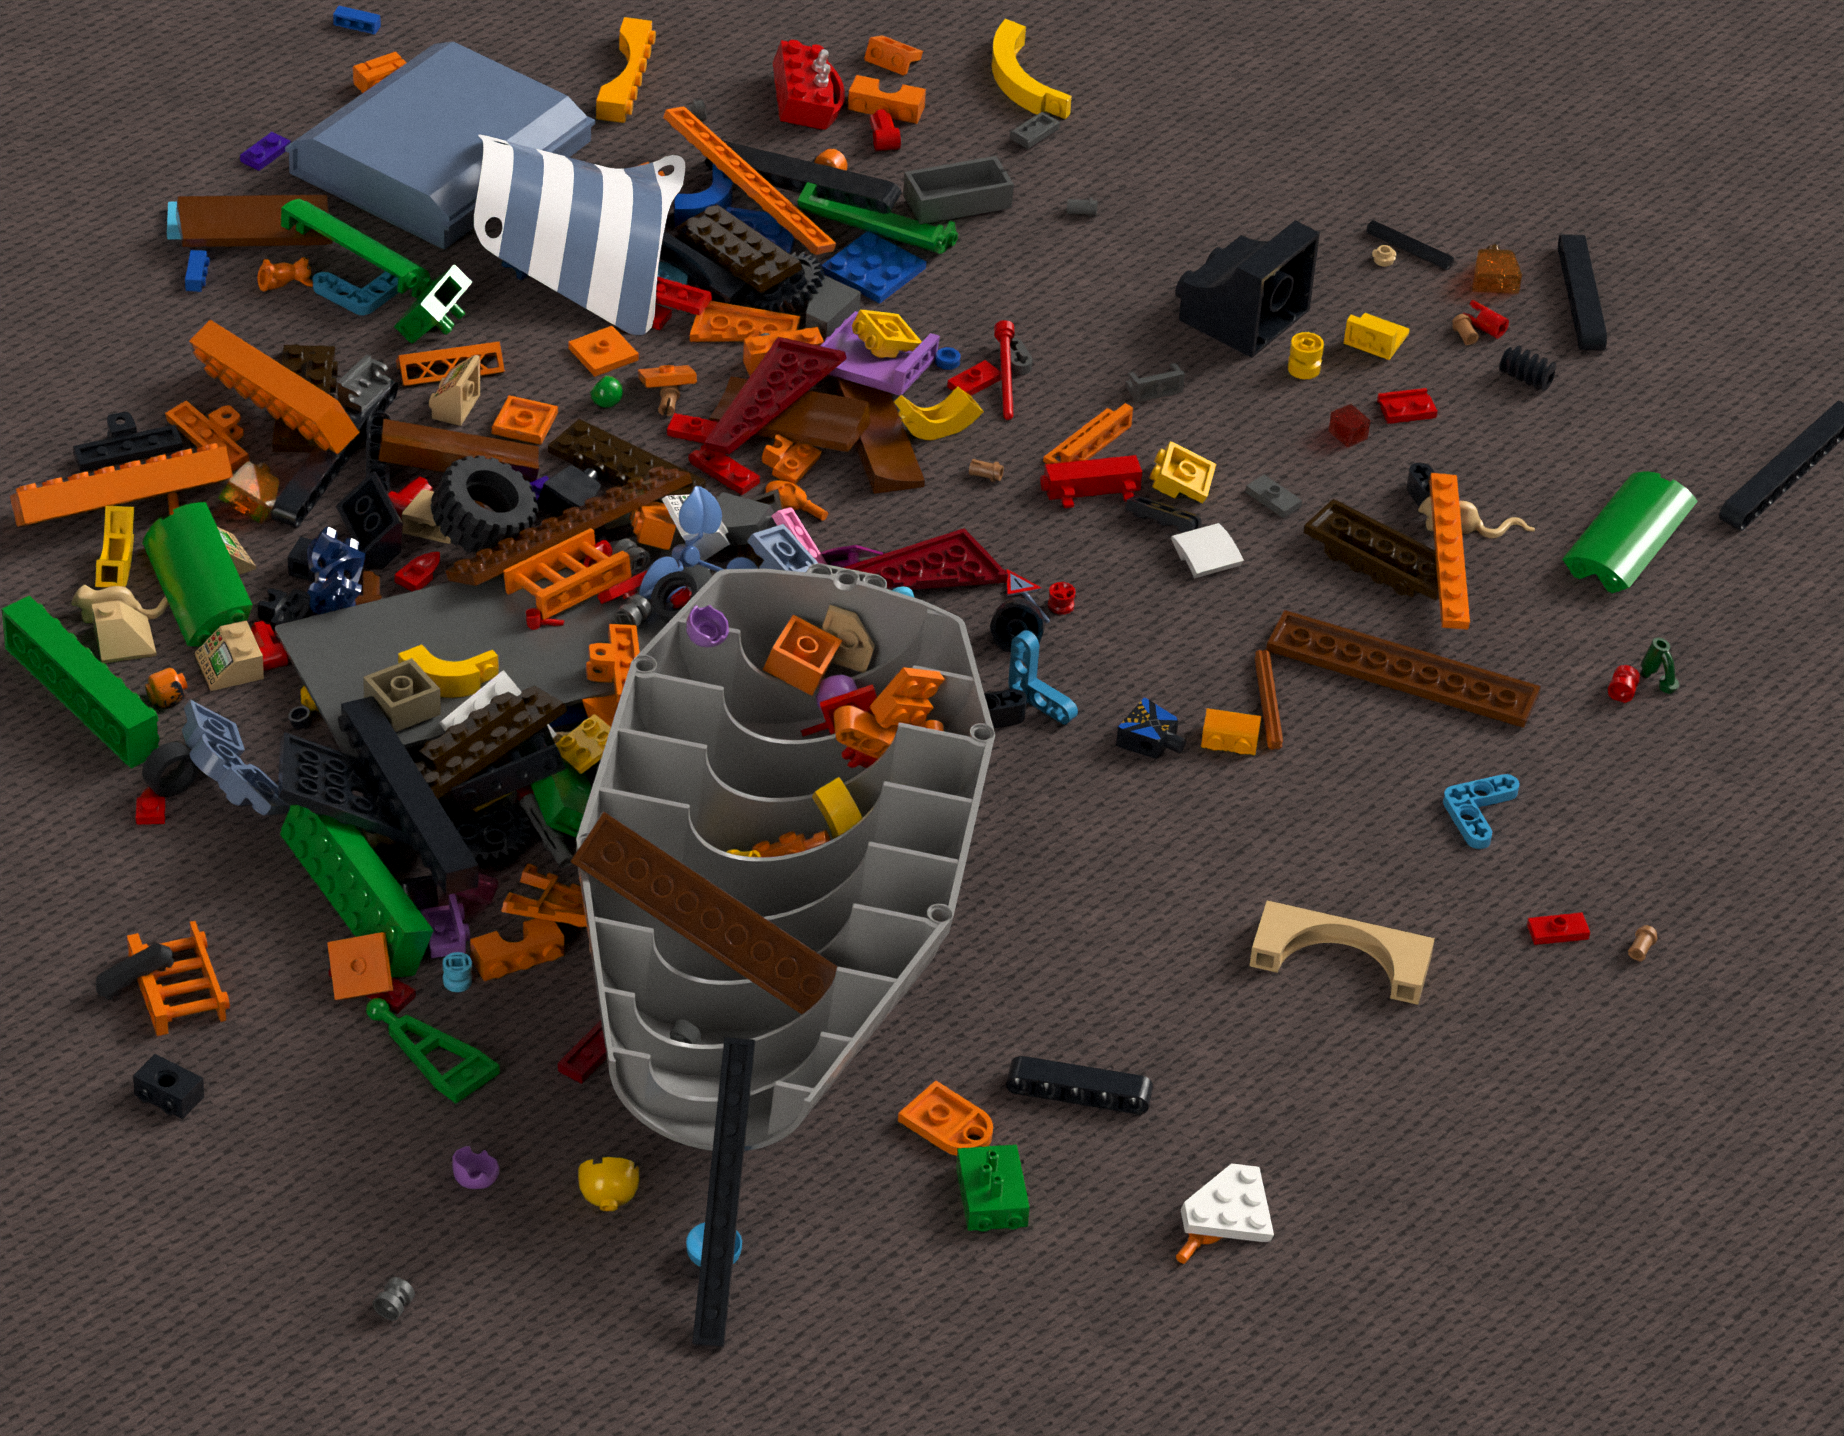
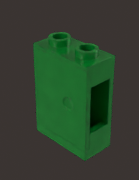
M454 264L421 293L394 327L412 344L433 326H436L444 335H448L455 323L446 313L450 311L457 319H461L465 315V312L455 302L470 286L472 281Z
M564 762L567 769L532 783L531 787L546 825L577 838L592 787L585 772L580 774Z
M1017 1144L958 1148L956 1170L968 1231L1028 1227L1030 1207Z

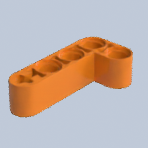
M842 706L834 712L836 740L877 759L882 756L891 744L898 726L891 725L889 728H884L877 723L876 716L853 706ZM927 720L919 725V727L944 731L943 724L937 720Z

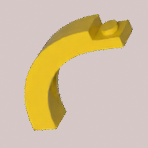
M1005 19L997 29L993 41L992 72L998 86L1012 101L1038 115L1045 111L1066 119L1070 115L1072 96L1039 83L1021 68L1016 55L1025 45L1026 26Z

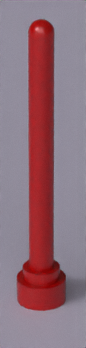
M1002 320L994 325V336L1000 342L1003 417L1005 420H1011L1013 418L1010 342L1015 336V330L1012 322Z

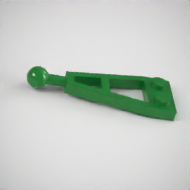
M374 998L368 1002L366 1006L368 1017L374 1021L383 1020L389 1025V1035L430 1083L455 1104L500 1074L499 1064L480 1050L407 1014L398 1018L389 1011L388 1003L382 998ZM408 1030L424 1039L414 1045L404 1032ZM440 1046L465 1060L444 1075H441L425 1055Z

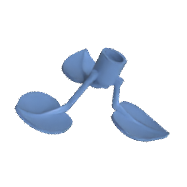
M695 486L679 511V523L682 529L689 534L697 535L691 540H686L685 544L676 545L672 550V557L659 558L650 566L643 578L639 592L640 596L651 599L652 591L657 582L669 573L682 571L684 569L683 566L693 567L697 564L716 572L724 570L700 560L699 550L693 546L695 542L703 537V532L707 534L715 533L722 521L721 508L715 497L706 489ZM743 557L735 558L727 565V569H758L754 562ZM679 587L676 590L672 591V593L668 596L666 603L671 602L669 598L683 587Z

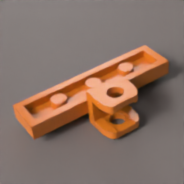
M187 400L165 413L167 421L171 425H176L177 430L198 448L217 443L218 448L226 446L232 472L250 461L248 453L235 443L244 435V432L237 425L241 420L240 414L230 405L222 406L208 414L209 419ZM224 415H231L230 418H222Z
M609 624V644L594 643L589 645V661L586 662L587 679L594 682L612 683L613 679L616 703H619L631 662L640 653L636 625ZM602 652L605 655H597L596 653ZM593 670H600L602 672L596 673Z

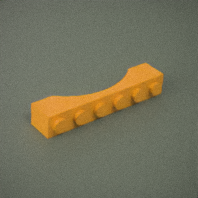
M624 17L619 33V50L625 55L628 64L617 78L601 86L596 100V119L625 123L627 115L632 114L633 101H636L638 87L642 83V73H645L647 59L651 55V45L655 43L656 31H652V21Z

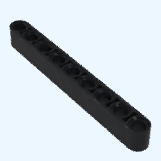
M722 140L773 187L802 193L805 185L809 182L817 185L818 198L882 214H889L902 194L900 187L887 180ZM706 157L704 160L706 166L713 170L714 163Z
M391 380V385L362 412L348 406L345 408V412L359 433L339 454L330 449L325 451L317 445L274 502L271 511L272 520L293 527L301 525L367 437L368 416L374 412L385 413L394 401L398 392L397 381Z
M1837 401L1734 493L1723 504L1719 513V519L1743 531L1844 440V402Z

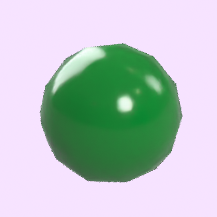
M607 375L590 391L593 402L602 408L614 407L619 403L623 394L620 382L613 376Z

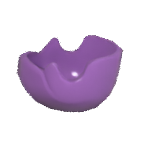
M696 605L686 620V633L691 641L700 647H715L722 644L728 636V620L722 612L712 608L711 605L699 608Z
M845 675L830 676L822 680L819 684V693L816 694L817 706L821 712L822 709L819 702L857 690L856 683L851 677Z
M465 1146L456 1150L452 1157L455 1180L465 1188L484 1189L492 1185L499 1175L497 1160L489 1156L486 1150H483L480 1154H475L470 1146Z

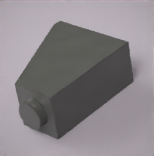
M826 276L822 280L823 286L817 288L819 293L811 294L813 300L809 301L805 325V329L818 327L824 341L834 333L837 327L839 328L846 318L848 319L855 311H860L861 295L860 291Z
M722 492L716 499L721 508L722 522L728 530V533L725 534L730 543L728 546L749 544L747 540L753 533L777 526L772 518L774 511L771 505Z

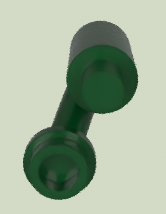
M1657 637L1653 639L1641 662L1642 670L1640 674L1644 678H1649L1652 674L1658 672L1663 663L1665 675H1662L1659 680V688L1663 692L1670 694L1678 689L1679 682L1675 678L1674 661L1669 652L1670 644L1665 639Z

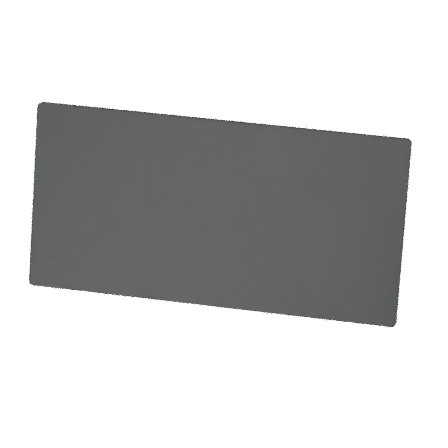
M677 527L670 550L638 543L636 536L628 538L636 543L637 547L643 548L650 555L649 563L642 572L648 570L659 558L672 557L674 547L686 542ZM621 540L609 542V544L612 547V550L614 549L616 544ZM585 558L578 562H580L583 565ZM697 564L693 567L683 566L684 569L681 571L693 576L702 587L712 577L708 568ZM568 567L557 571L564 578L575 574ZM504 573L477 586L449 582L280 624L275 627V634L342 753L359 758L357 750L351 748L346 732H342L338 724V716L341 715V703L364 698V676L398 664V653L421 644L436 658L453 662L467 660L493 649L498 655L499 673L504 670L521 692L535 685L564 702L565 707L582 703V699L606 697L615 694L613 679L612 683L594 682L587 679L586 662L589 661L588 649L589 645L594 643L609 644V624H617L614 613L630 597L623 600L620 595L601 604L597 597L598 594L549 617L550 619L564 620V626L541 625L540 628L531 630L526 623V610L529 608L537 609L535 596L523 588L510 595L507 594ZM546 578L534 582L542 589L553 585ZM641 586L636 588L638 593L634 595H639ZM647 598L645 599L651 605L652 614L647 620L641 622L637 628L640 652L667 625L654 611L651 599ZM671 602L665 603L666 610H679V608L674 609ZM602 652L596 653L597 655H605ZM593 670L596 673L602 672L600 670ZM486 681V682H484V683H481V684H480V687L482 688V687L485 686L489 681ZM472 695L455 698L440 697L441 715L396 732L404 747L409 748L425 744L444 735L446 731L439 723Z

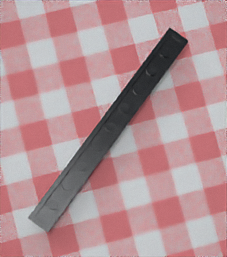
M724 1037L693 1345L723 1348L725 1345L756 1041L753 1039Z

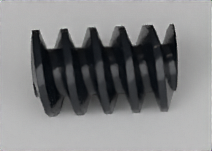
M1520 345L1516 346L1514 350H1512V347L1507 348L1501 357L1499 371L1502 373L1507 372L1510 377L1516 376L1517 380L1525 381L1527 385H1533L1537 390L1542 389V392L1546 391L1554 379L1557 364L1552 362L1547 367L1548 359L1543 358L1538 362L1539 355L1537 353L1530 359L1531 351L1527 349L1521 354L1522 346Z

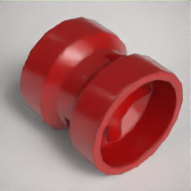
M1621 665L1615 669L1608 686V694L1613 700L1627 703L1633 699L1636 687L1640 682V673L1637 669L1629 665Z

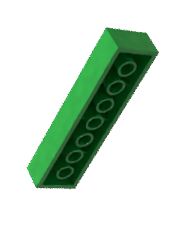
M30 595L2 608L5 649L131 769L144 763L147 757L159 747L160 738L157 731L159 719L155 710L145 705L137 693L128 689L121 678L112 674L105 663L95 658L89 648H85L78 642L73 633H69L62 627L60 621L57 618H53L41 603H37Z
M290 805L280 832L284 841L355 937L381 932L386 934L391 977L415 975L434 930L355 825L343 824L324 814L317 815L307 808Z

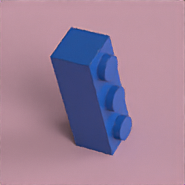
M338 6L333 13V24L376 34L381 27V18L378 14Z
M190 251L185 277L186 291L202 292V287L206 286V277L210 264L207 251Z

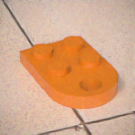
M936 1080L898 1113V1122L952 1155L957 1156L958 1148L986 1147L992 1141L993 1123L989 1115ZM978 1135L981 1139L971 1140L968 1136Z

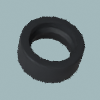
M681 571L669 573L662 577L654 586L651 594V604L654 611L666 623L681 610L668 611L665 608L667 598L672 591L679 587L688 586L692 590L691 599L702 588L700 583L689 573Z
M169 742L155 749L147 757L142 769L144 781L161 797H172L183 792L193 783L198 774V767L192 761L189 749L180 742ZM181 760L178 768L172 774L160 779L163 771L169 765Z

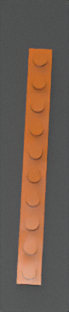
M683 106L666 109L663 118L675 130L680 132L689 143L701 151L702 155L711 160L719 170L723 171L749 197L753 198L764 211L768 212L780 225L784 226L811 253L820 255L834 251L836 243L687 108Z

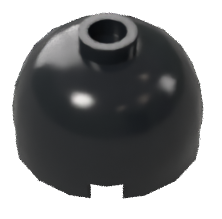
M1022 598L1009 599L1001 603L994 611L990 623V631L995 644L1002 650L1011 652V639L1024 630L1032 632L1038 639V642H1041L1044 633L1043 615L1039 608L1031 601Z

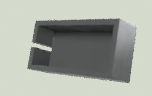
M997 156L904 172L903 197L919 224H929L1012 208L1014 183L1007 172H1004V168Z

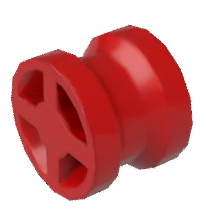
M1057 582L1050 586V598L1048 600L1050 611L1059 615H1065L1073 611L1076 595L1073 585L1066 582Z

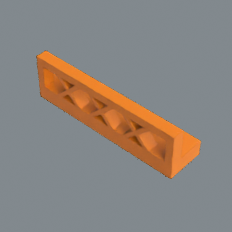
M500 341L398 355L396 358L397 370L400 369L403 387L440 382L455 367L454 365L457 361L467 360L474 355L480 356V361L485 357L496 356L497 368L488 369L480 363V368L482 369L480 370V376L505 372ZM444 363L449 367L444 375L439 376L429 370L434 364ZM419 367L424 371L418 379L408 380L406 368ZM426 373L431 376L423 378Z
M1125 403L1115 411L1109 408L1105 409L1045 455L1043 462L1053 464L1090 459L1131 427L1133 407ZM1057 456H1061V461H1058L1055 458Z

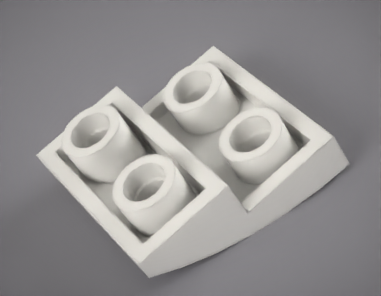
M1219 523L1171 537L1181 561L1186 560L1194 578L1241 566L1244 561L1234 541Z

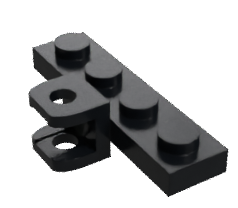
M126 411L108 415V439L73 446V454L80 472L183 450V443L176 425L137 432V426L132 415ZM123 420L125 423L117 424L116 421Z

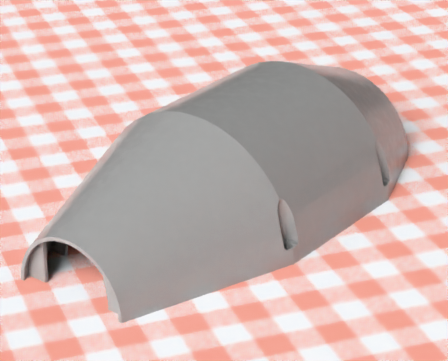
M821 563L812 564L807 569V572L775 569L720 570L710 578L631 662L576 838V852L604 811L838 966L834 980L827 992L811 1009L801 1015L578 867L608 1068L613 1088L624 1106L638 1120L655 1132L676 1142L699 1149L713 1150L724 1037L753 1039L756 1041L745 1151L766 1147L791 1134L802 1123L935 957L939 946L949 934L995 732L965 622L960 617L923 600L886 589L887 582L882 576ZM697 605L699 608L711 605L712 608L722 612L726 617L729 633L722 644L715 647H700L691 641L686 633V620L694 606ZM829 605L854 612L858 615L875 645L868 668L865 673L831 663L822 680L830 676L845 675L854 680L857 689L873 684L878 697L903 667L939 671L945 680L938 687L936 694L928 699L934 708L927 715L925 721H940L944 726V731L899 722L894 739L881 757L867 769L861 765L850 768L847 764L851 760L843 759L841 754L848 746L838 742L835 734L830 735L829 729L802 736L801 730L826 722L824 715L817 706L816 694L819 693V686L813 696L763 671V668L774 644L792 615L821 629ZM840 777L853 798L862 819L851 829L833 839L831 830L814 802L812 795L816 790ZM826 830L831 841L815 848L777 857H745L727 853L728 850L737 849L740 852L752 851V847L762 841H768L769 844L779 842L781 835L794 831L796 835L803 833L807 840L812 838L815 833ZM677 1019L688 1021L700 1030L701 1045L670 1039V1031Z

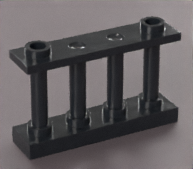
M547 725L461 784L452 787L451 790L461 813H464L567 768Z

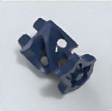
M325 527L307 547L308 565L310 570L315 573V583L313 582L308 587L307 593L311 597L310 608L318 615L356 606L355 599L362 589V585L358 584L363 568L365 553L359 551L360 543L352 538H346L343 542L337 540L338 533L330 527ZM318 560H320L321 567L318 566ZM345 570L350 573V580L344 577Z

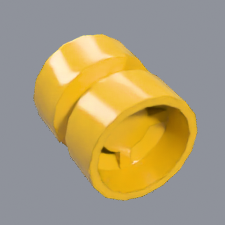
M1301 332L1292 337L1288 360V371L1292 376L1299 379H1312L1319 375L1324 342L1320 336L1310 332Z

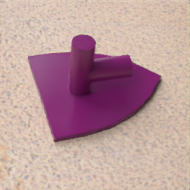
M858 545L838 547L820 552L824 559L848 558L847 560L832 561L830 564L831 566L841 568L859 562V558L883 554V552Z

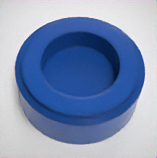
M941 348L935 354V364L942 369L951 370L960 365L961 355L954 348Z

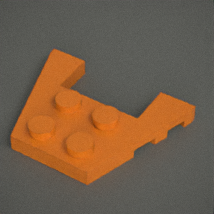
M529 863L522 872L520 882L544 889V893L539 901L509 892L501 912L568 923L577 927H587L581 886L574 883L571 884V887L557 882L558 876L552 873H548L547 877L537 873L538 867Z

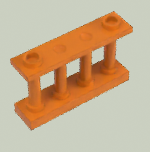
M590 528L503 570L505 590L510 595L523 588L535 596L536 607L540 610L541 618L545 620L631 578L630 557L624 551L608 557L594 547V530ZM588 555L598 563L587 568L578 561ZM568 567L575 574L564 578L557 571ZM546 578L553 585L542 589L534 582Z
M196 921L190 922L191 937L160 943L168 946L172 953L194 948L195 958L174 962L172 967H166L165 971L155 970L146 976L137 978L157 1036L169 1034L168 1022H172V1018L216 1009L220 1022L226 1021V1009H230L228 994L226 991L221 992L206 951L208 945L205 932H199ZM138 933L127 935L129 957L149 947L147 944H142ZM201 968L204 976L203 978L167 986L156 984L159 977ZM203 989H209L211 998L172 1007L169 1004H163L167 997Z

